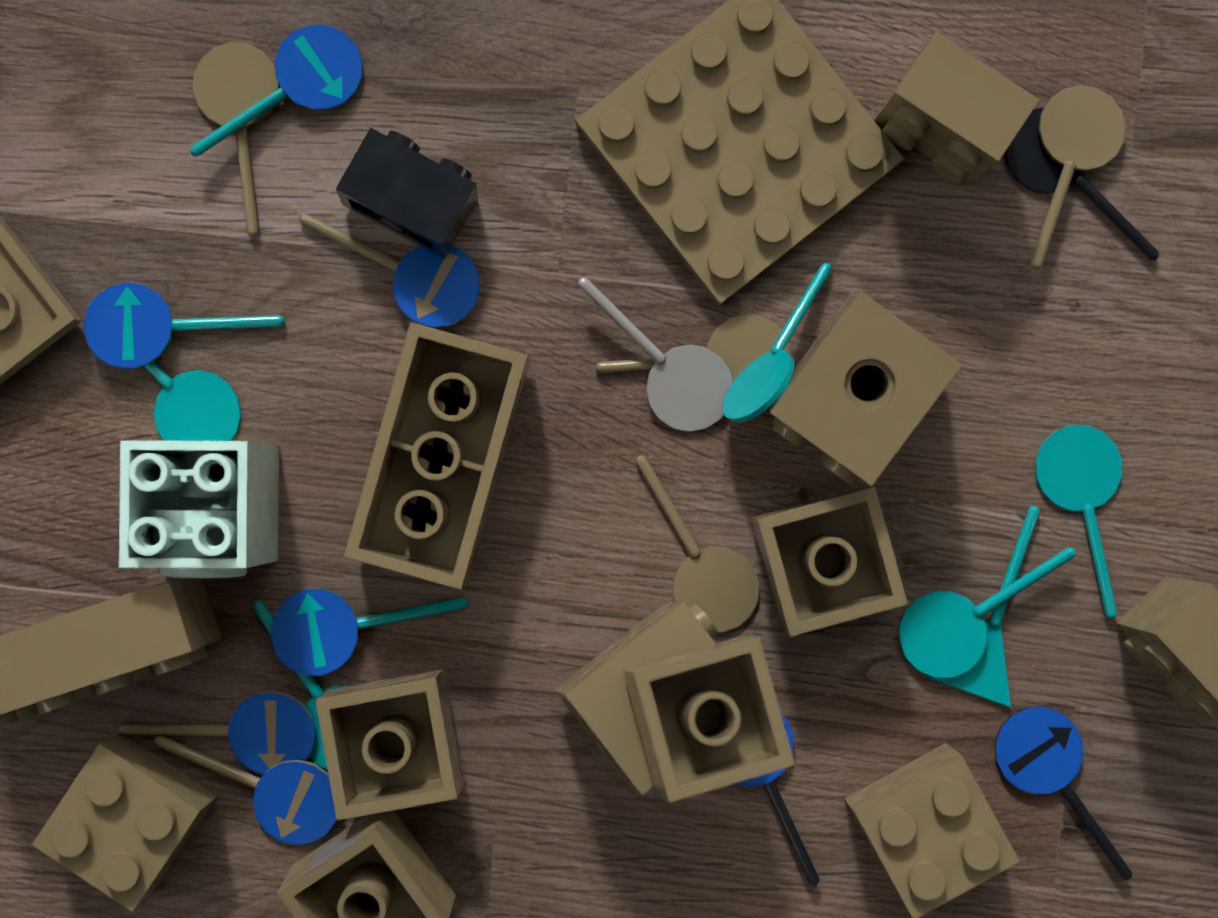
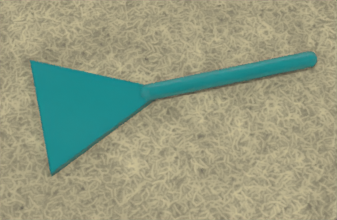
M1031 506L1028 509L1000 591L1017 579L1040 514L1037 506ZM1009 600L993 609L991 616L985 621L987 625V645L981 660L968 672L953 678H934L932 676H928V678L1011 707L1001 631V621Z

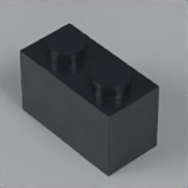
M370 127L336 187L342 205L445 259L478 201L477 185L471 181L472 174L452 160L442 158L437 163L420 154V147L413 140L399 132L389 131L386 136Z

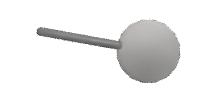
M587 278L579 279L578 286L655 362L649 371L646 390L649 405L659 420L673 429L691 432L706 429L722 418L724 415L722 411L723 400L733 382L731 371L719 355L707 347L692 344L673 347L663 354Z

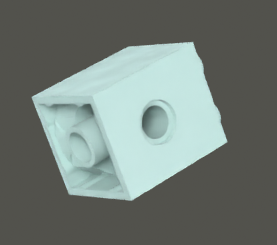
M120 440L119 568H160V575L169 578H229L245 576L247 568L278 561L279 445L250 441Z

